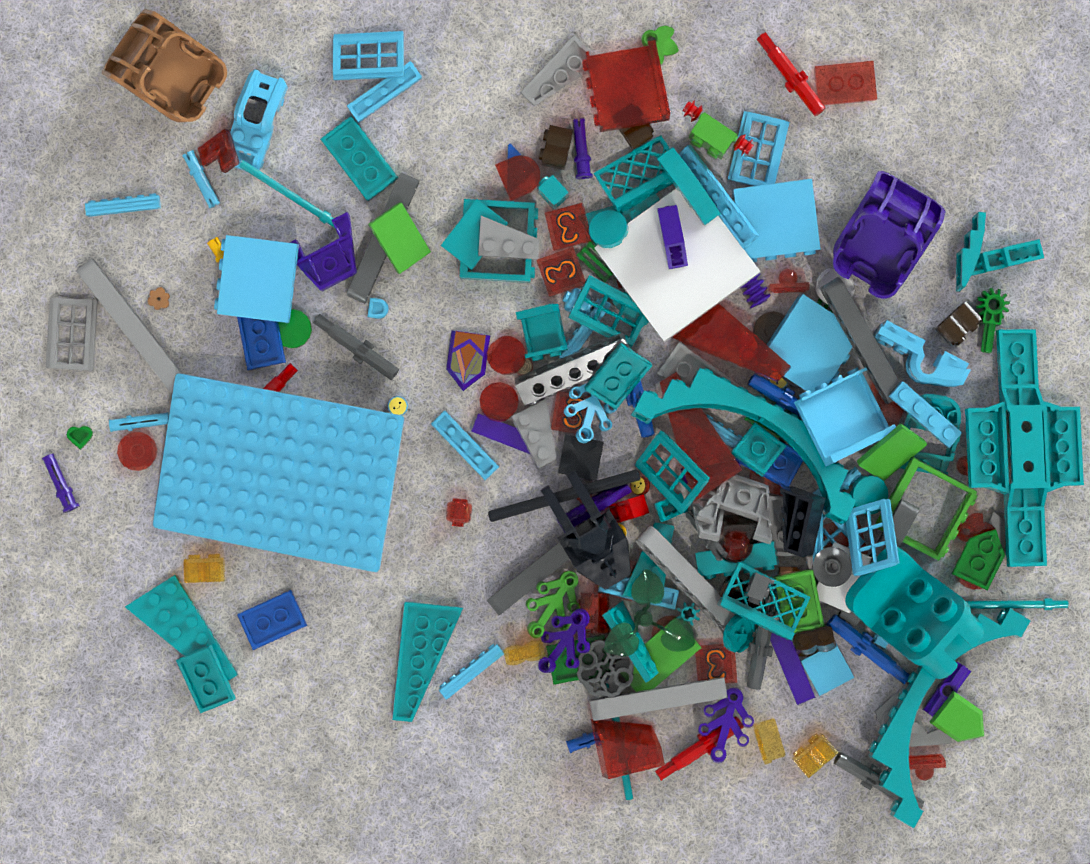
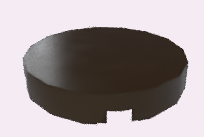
M772 311L761 315L754 324L753 334L759 346L765 348L785 315Z

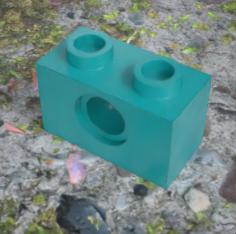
M554 175L551 177L545 176L538 183L539 195L553 210L569 197V192Z

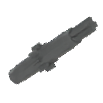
M321 314L315 317L313 323L336 342L354 354L352 358L359 364H362L363 361L390 380H393L397 375L399 368L372 350L374 345L368 340H365L364 343Z
M770 591L767 598L764 599V604L773 601ZM773 591L774 596H775V599H776L777 593ZM774 604L764 607L766 615L769 617L775 615ZM757 626L755 642H750L748 649L749 653L752 654L747 687L755 690L761 689L767 656L772 657L773 647L769 645L772 632L760 626Z
M841 751L836 755L834 764L861 779L860 784L863 787L871 790L873 786L893 799L898 800V796L879 786L881 782L879 777L882 772L880 768L873 764L869 768ZM916 797L918 806L922 809L924 801Z

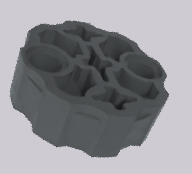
M595 640L590 644L589 652L581 653L578 658L580 662L577 671L578 679L588 692L594 696H608L611 698L620 695V692L630 686L633 680L634 664L617 640ZM617 645L620 653L612 655L608 647ZM602 648L605 649V652H606V654H607V656H606V658H605L604 661L602 660V658H603V656H604V653H603ZM585 654H591L594 661L591 664H585L582 657ZM623 658V660L617 661L616 665L613 666L615 659ZM611 659L609 663L611 671H606L603 677H601L603 668L600 666L605 665ZM596 670H599V672H598V674H597L596 677H592V678H589V677H588V676L594 675L595 672H596ZM620 672H627L629 680L621 682L618 679V674ZM607 675L610 676L607 681L609 684V688H607V685L605 683ZM600 681V686L603 689L598 688L597 691L594 690L592 683Z

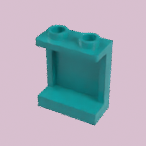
M548 304L515 312L517 320L522 322L528 354H525V358H532V361L543 360L544 355L550 354V357L562 355V351L568 350L559 304Z

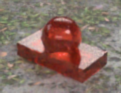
M788 268L780 272L778 278L780 284L768 285V293L807 292L810 289L809 282L797 283V273Z
M942 754L909 756V769H915V775L923 781L930 780L933 777L934 768H946V760Z

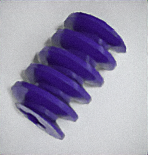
M761 273L740 287V289L746 288L743 292L744 296L750 295L746 300L747 303L753 302L750 309L766 302L771 296L770 293L764 294L768 289L767 286H760L764 280H757Z

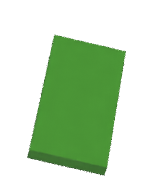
M676 617L645 643L659 673L648 682H645L634 665V677L630 684L636 692L654 689L702 648ZM620 672L624 679L628 681L629 674L627 672Z

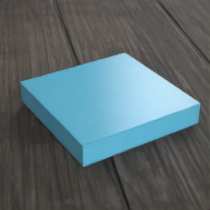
M838 646L828 652L817 651L813 655L801 660L819 696L854 678Z

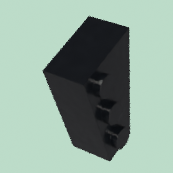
M794 486L780 488V494L783 495L781 513H784V525L782 526L784 551L799 557L813 555L826 498Z

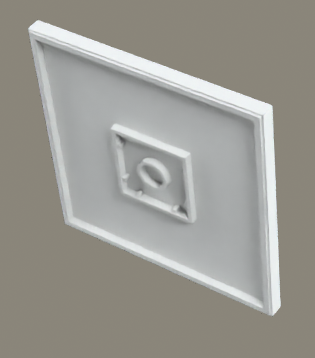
M677 189L628 223V235L622 240L620 245L613 248H602L599 245L594 247L664 342L761 272L719 216L703 225ZM677 205L688 266L669 269L657 209Z

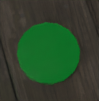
M291 309L290 323L278 322L284 347L291 349L300 348L308 342L312 334V324L308 316L303 312Z

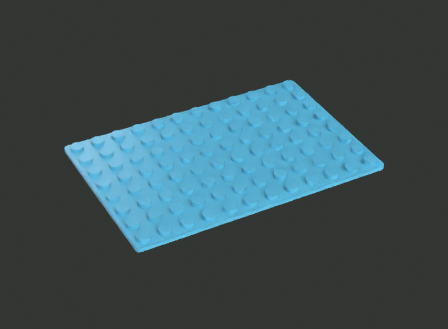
M181 373L176 374L153 526L172 532L378 572L381 565L404 417L398 414Z

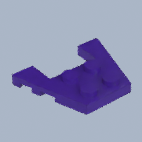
M348 212L331 220L339 239L305 256L298 240L295 239L289 242L299 244L297 266L322 292L357 274L351 219Z

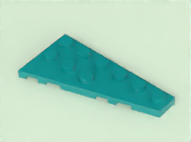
M176 575L125 606L126 609L182 655L185 656L212 645L227 680L229 681L238 675Z
M405 601L392 720L413 721L464 607Z

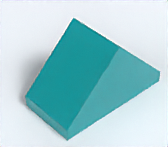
M682 493L677 494L684 501ZM667 499L653 504L660 522L681 514Z

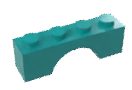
M775 540L771 541L770 544L764 542L755 543L751 554L740 562L753 569L763 567V571L775 569L774 565L779 564ZM711 550L695 553L698 573L704 576V579L716 578V574L723 573L724 577L732 576L738 562L728 561L725 558L717 561ZM743 568L740 569L743 570V574L749 573L747 570Z

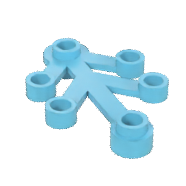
M586 384L571 388L569 390L570 398L578 399L582 396V393L587 392L584 388ZM573 390L578 392V396L574 395ZM592 394L589 398L574 405L569 404L564 408V414L567 417H572L578 411L587 407L582 427L576 432V438L581 443H587L593 438L594 434L590 427L595 412L600 420V430L606 432L612 428V422L607 418L605 412L612 414L616 411L614 408L610 410L608 404L604 405L603 410L598 398ZM568 408L573 410L572 414L569 413ZM603 422L607 423L608 428L604 427ZM581 433L585 434V439L582 438Z

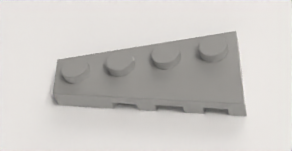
M681 342L678 343L657 372L660 376L671 380H681L689 386L696 371L699 368H707L714 373L713 375L730 380L731 384L736 387H743Z

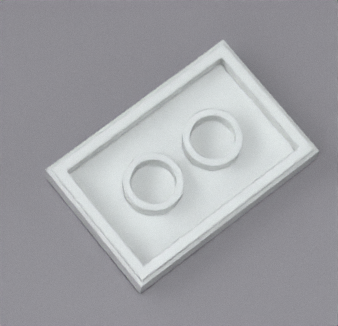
M836 542L833 544L832 547H837L844 550L851 559L850 549L848 547L838 544ZM862 554L863 566L870 564L872 557ZM832 563L831 565L833 570L837 569L836 563ZM852 571L848 581L837 587L825 586L819 582L817 586L819 600L851 613L846 606L845 598L850 587L860 576H854Z

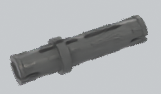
M688 512L686 518L697 531L695 519ZM703 539L705 547L711 550L717 561L723 560L721 555L724 558L727 557L728 553L719 541Z

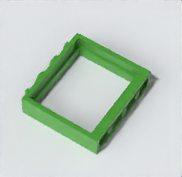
M912 457L889 497L892 514L918 467L966 491L963 500L935 550L907 535L903 540L905 544L939 561L948 552L949 547L947 546L950 540L954 541L960 522H965L969 506L975 504L978 496L976 495L977 490L969 488L967 484ZM881 513L875 524L882 523Z

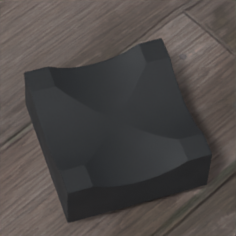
M565 434L558 473L566 475L575 470L580 478L597 480L604 441L592 439L587 443H581L577 440L576 436Z

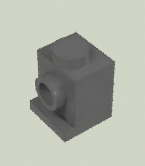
M752 573L744 596L748 597L749 602L759 605L760 601L766 599L769 594L770 588H768V585L773 584L775 580L758 573Z

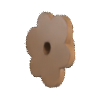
M159 287L156 291H150L151 297L147 301L150 306H154L156 310L169 306L168 299L170 295L165 293L164 288Z

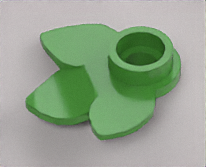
M660 26L657 30H648L642 35L641 41L647 49L649 59L658 65L663 64L664 56L674 55L679 51L678 46L671 39L675 31L673 28ZM653 37L655 42L649 43L647 39Z

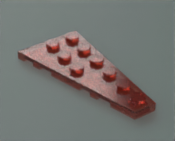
M719 303L671 337V339L681 341L686 345L698 348L727 362L737 364L739 367L754 371L756 374L776 382L791 369V366Z
M677 372L660 382L662 394L672 379L682 381ZM701 408L668 413L676 444L710 478L709 482L692 503L742 471V468ZM687 471L685 473L686 482L693 489L698 481Z

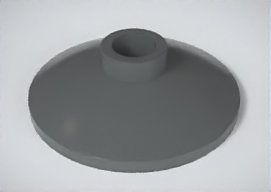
M825 548L814 558V575L825 586H840L847 582L852 574L851 559L840 548ZM832 563H836V564H837V569H836V570H833V569H832V567H831Z

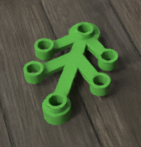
M565 571L560 575L559 579L548 582L541 581L537 584L536 589L541 594H547L553 588H558L555 594L536 599L529 598L526 601V607L530 611H535L539 606L548 604L538 621H532L528 624L527 632L531 637L540 638L543 635L544 625L555 608L557 616L566 617L562 599L566 592L569 601L567 609L573 613L581 608L580 604L576 601L574 590L578 584L576 573ZM572 578L571 583L567 584V579ZM546 585L545 590L541 591V586ZM531 602H535L533 607L529 606ZM576 604V609L571 610L572 605ZM565 624V626H563L560 629L567 630L570 624ZM540 628V631L535 634V629Z

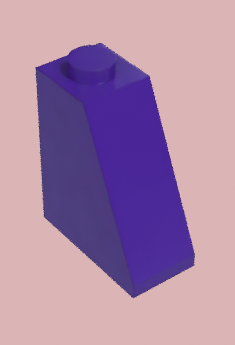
M677 205L658 208L668 268L675 269L688 266Z

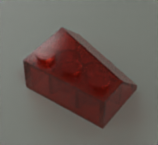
M591 719L602 777L612 779L665 766L662 748L652 725Z

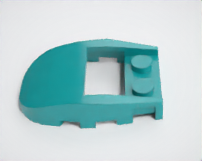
M937 394L921 395L927 403L960 430L961 411L959 405L953 399ZM907 413L904 423L905 427L909 430L910 428L926 430ZM960 436L950 448L946 447L945 455L919 451L913 457L948 474L947 468L950 461L954 459ZM907 461V462H906L903 466H901L900 468H901V469H905L906 466L908 465L909 461ZM918 467L916 470L918 472L929 473L928 471L920 467Z

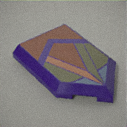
M451 330L446 370L462 391L485 375L490 343L489 335Z

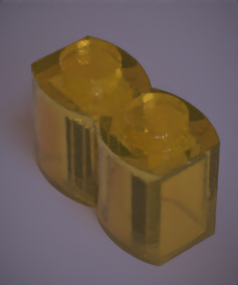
M200 554L188 555V559H184V583L226 581L225 557H220V554H208V558H200Z
M531 640L524 645L512 644L503 650L507 665H518L525 660L537 661L545 657L544 646L541 640Z
M822 733L820 735L814 734L808 739L809 744L803 748L801 746L793 752L794 757L792 760L807 778L814 775L839 753Z

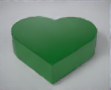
M88 426L80 428L70 427L66 435L77 448L82 450L92 439L93 430Z

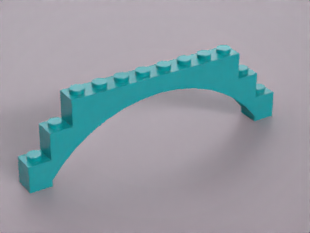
M699 368L696 371L689 387L681 380L672 379L661 398L658 397V394L649 390H644L640 395L631 416L646 424H649L653 418L663 414L693 408L725 410L746 416L763 424L783 438L799 454L809 468L822 497L826 498L824 504L826 512L824 516L840 525L847 522L856 503V500L849 493L839 492L848 470L844 469V466L838 462L825 466L804 422L801 421L799 416L784 412L782 407L767 403L763 397L748 393L749 391L744 387L732 385L730 380L713 375L714 373L707 368Z
M1007 608L1005 611L1002 610L996 619L998 623L981 613H976L974 616L984 627V635L980 642L972 647L958 634L944 651L955 661L964 653L985 642L1007 636L1021 638L1031 620L1011 608ZM920 665L908 677V686L899 693V701L896 707L892 706L890 709L887 723L881 725L878 731L880 734L876 741L873 740L868 748V751H870L869 757L888 767L887 771L884 770L879 777L881 781L879 786L899 797L898 800L895 799L891 804V813L889 815L911 828H915L924 812L918 806L910 778L909 743L911 731L919 706L926 692L936 679Z

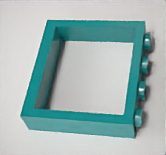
M464 199L463 216L476 199ZM479 200L487 207L528 209L527 234L537 238V228L534 227V220H538L539 208H535V203ZM526 259L525 275L469 272V268L460 261L459 277L466 280L531 283V278L535 279V267H532V259Z

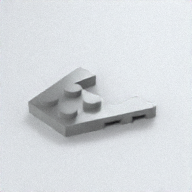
M731 473L717 489L713 497L708 500L703 509L699 511L696 519L713 525L720 508L756 520L758 524L753 539L770 544L772 534L769 511V486Z
M909 682L875 710L880 725L887 723L890 709L892 706L896 707L899 701V693L903 688L906 689ZM918 712L916 713L909 747L953 743L951 737L940 729L926 733Z

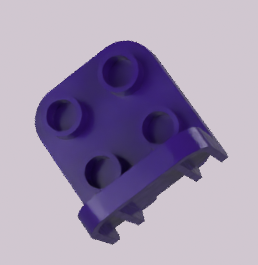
M878 171L865 196L835 242L833 248V267L835 271L845 279H849L853 274L870 285L868 292L875 297L887 299L894 296L940 229L944 221L945 209L932 198L884 171Z

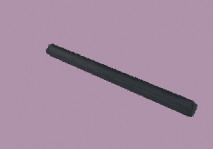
M635 469L583 485L590 495L639 481L640 474ZM573 487L554 492L559 503L579 498ZM544 496L490 510L488 511V517L491 522L548 507L549 504Z

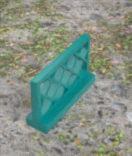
M662 135L594 172L596 180L611 201L615 211L623 213L673 184L660 163L659 166L648 164L650 156L659 157L662 155L651 152L654 145L659 142L663 146L662 154L670 149ZM640 153L647 155L646 162H636V155ZM622 163L630 164L629 172L618 171L619 165ZM633 165L644 167L642 176L631 174ZM646 169L657 170L656 176L653 178L644 177ZM606 172L613 174L612 182L603 181L600 176ZM616 175L627 177L625 186L614 183ZM629 179L640 180L639 186L635 188L629 187ZM613 187L623 189V194L616 199L611 194Z
M738 562L717 605L786 640H792L795 634L794 631L810 597L775 580L773 583L775 586L771 587V584L768 585L773 601L762 604V601H760V606L751 608L748 606L746 600L748 597L744 596L742 584L748 583L749 580L740 582L738 577L740 569L747 570L750 578L752 573H758L772 580L775 579ZM739 586L742 597L737 599L729 597L728 594L731 588ZM777 587L783 588L786 597L776 600L772 589ZM794 596L803 598L801 607L794 609L790 598ZM787 599L791 610L780 613L777 602ZM774 604L778 615L769 617L766 615L764 607ZM792 612L794 622L789 627L784 624L782 616Z

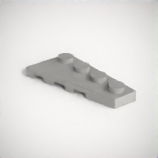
M573 35L520 93L535 106L602 62Z

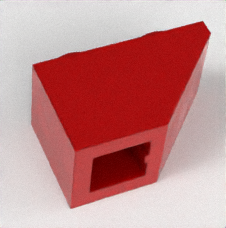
M644 494L606 507L609 508L617 523L649 513Z

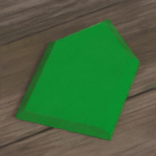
M996 529L969 538L951 574L988 591L1005 557Z

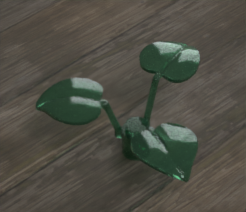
M644 569L634 581L631 595L635 602L641 605L646 604V606L634 614V630L626 622L619 623L612 628L606 638L604 651L622 657L635 653L639 646V638L635 635L639 625L643 627L653 625L665 631L661 636V643L668 650L681 652L692 648L695 644L692 627L687 621L679 618L673 619L668 623L667 628L653 622V616L647 609L650 607V603L658 604L662 601L664 586L656 574L648 569Z

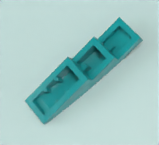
M671 147L657 157L658 162L677 191H680L689 207L694 210L703 225H706L721 214L674 147Z
M978 212L972 217V230L964 235V248L956 253V292H960L966 287L975 269L985 233L986 212Z
M1040 239L980 253L971 276L1043 259L1044 254Z

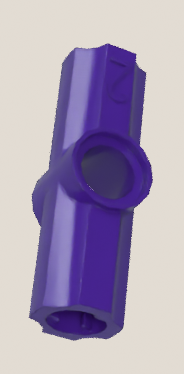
M956 661L958 665L955 671L937 685L936 691L922 709L932 717L953 691L957 693L971 673L968 668ZM949 685L951 692L949 695L944 696L942 690L945 686Z

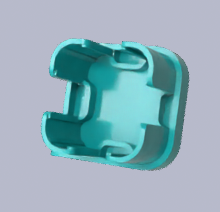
M897 547L899 563L892 567L861 575L846 594V606L870 630L912 663L920 665L934 678H946L955 671L958 665L944 651L958 634L972 647L976 646L984 635V627L971 613L969 604L960 595L925 571L908 553ZM886 549L877 556V562L887 559Z

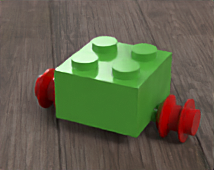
M695 100L692 103L688 101L682 110L685 113L683 117L689 115L691 122L696 121L699 117L698 122L689 135L690 143L699 149L701 147L706 149L707 154L715 160L717 157L722 159L732 143H735L734 151L738 149L742 151L741 156L744 153L748 155L754 145L751 143L753 139L747 141L745 139L746 134L738 138L735 132L707 113L701 114L703 107L702 105L699 107L695 106Z

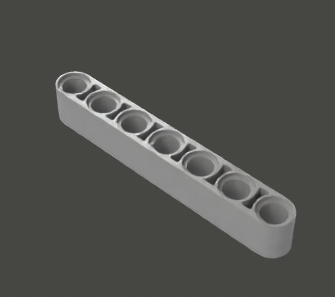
M648 526L637 538L636 544L724 632L727 623L736 614L718 606L717 603L721 598L719 593L659 531L652 526Z
M719 677L620 694L611 698H597L590 700L593 720H603L718 700L728 696L725 678Z

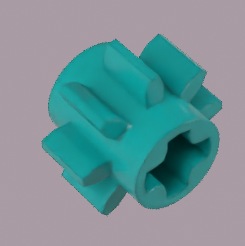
M684 602L683 609L677 608L681 612L677 619L682 618L684 620L683 626L686 622H690V625L693 626L694 619L700 620L696 616L700 609L695 610L693 608L694 603L690 607ZM691 609L694 617H689L687 620L683 612Z

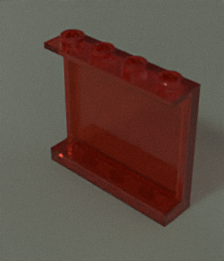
M656 40L648 41L647 46L591 56H589V51L585 53V59H582L583 69L588 71L589 77L586 78L587 89L592 91V96H589L591 108H595L596 114L593 115L594 125L599 127V132L670 120L671 113Z

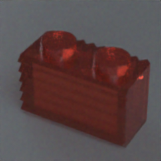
M580 593V609L586 610L590 618L588 625L585 627V633H609V625L602 616L610 608V595L608 593Z

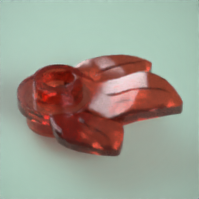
M973 513L968 516L966 522L958 526L957 530L959 532L957 537L961 541L967 542L971 537L996 528L990 523L983 522V513ZM965 528L969 529V535L964 534L963 530Z

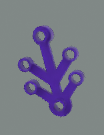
M577 609L571 616H554L551 623L555 628H562L565 624H571L567 631H544L541 636L542 642L552 643L554 640H560V642L549 657H542L539 660L538 668L542 673H552L555 670L556 661L565 648L567 649L566 666L572 669L579 666L580 662L575 657L574 635L576 632L578 634L577 651L579 653L589 652L590 644L586 641L585 627L588 625L590 618L586 610Z
M737 688L728 689L727 698L713 705L708 704L703 710L704 715L710 718L715 715L716 711L727 707L724 715L708 724L702 723L698 729L701 736H707L710 731L722 725L717 747H714L710 754L711 760L717 764L724 762L727 753L724 748L730 728L737 738V744L740 747H746L749 743V737L743 734L733 717L734 710L736 709L742 718V725L745 728L753 726L754 718L748 715L743 707L744 697ZM733 694L737 696L735 701L730 699V696ZM707 708H712V709H713V713H712V714H708V713L706 712V709H707ZM748 718L752 723L747 725L744 720ZM707 727L708 732L703 733L701 728ZM741 737L747 740L745 744L740 743L739 739ZM716 751H721V752H722V756H721V757H717V756L715 755V752H716Z

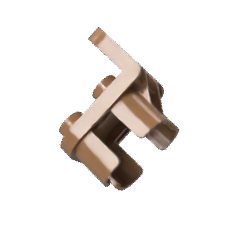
M144 9L133 21L107 60L102 74L130 91L167 118L175 122H193L198 120L205 112L206 106H204V103L214 88L219 89L225 82L227 67L217 55L155 11Z

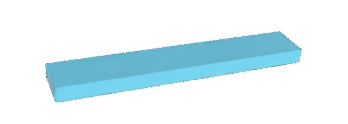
M687 145L679 155L721 213L719 215L720 219L739 242L740 246L746 249L759 237V234L693 147Z

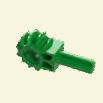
M989 288L988 293L986 291L981 292L983 298L977 297L976 299L981 302V304L976 305V308H982V311L978 314L982 318L980 323L984 324L980 349L983 353H992L995 327L1001 325V320L1004 318L1002 312H1009V309L1004 306L1010 304V301L1004 302L1003 300L1007 297V294L1000 296L1001 289H997L994 293V289ZM991 299L995 300L997 303V307L995 310H992L989 307V301Z

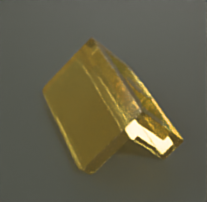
M772 718L753 724L752 727L763 763L766 765L773 763L772 760L785 757L786 754L775 719Z

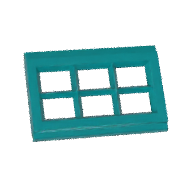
M591 275L586 279L568 318L607 338L621 333L615 330L620 320L633 326L634 328L630 336L624 334L630 349L646 321V317L629 295ZM590 288L604 295L600 305L586 298ZM608 297L623 304L618 314L604 307ZM584 301L598 308L594 318L579 311ZM626 307L640 313L636 323L622 317ZM601 311L616 317L612 327L597 320Z
M663 430L655 436L635 464L638 470L681 514L688 509L710 479ZM660 443L671 453L665 462L655 452ZM652 454L662 464L657 473L646 462ZM673 457L684 467L679 476L668 466ZM665 468L676 478L671 486L659 476ZM687 471L698 481L693 489L682 480ZM678 482L689 492L684 501L673 490Z

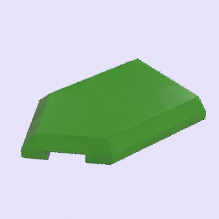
M955 691L951 693L929 721L957 742L984 737L983 711Z

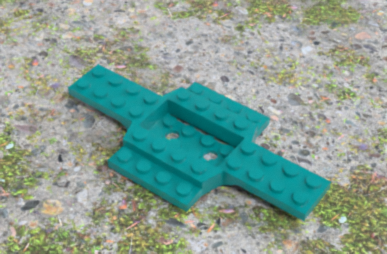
M1036 329L996 330L999 403L986 408L965 409L969 488H985L1003 494L1007 567L1047 566L1044 507L1047 492L1063 486L1084 485L1080 407H1061L1043 401L1039 390ZM1006 410L1009 412L1008 419H1009V430H1010L1009 439H1010V451H1011L1010 459H1011V473H1012V475H1011L1012 482L1010 483V485H1009V469H1008V447H1007ZM1024 421L1029 422L1031 425L1028 433L1024 432L1021 428ZM1025 461L1032 463L1033 469L1031 472L1024 470L1023 464Z

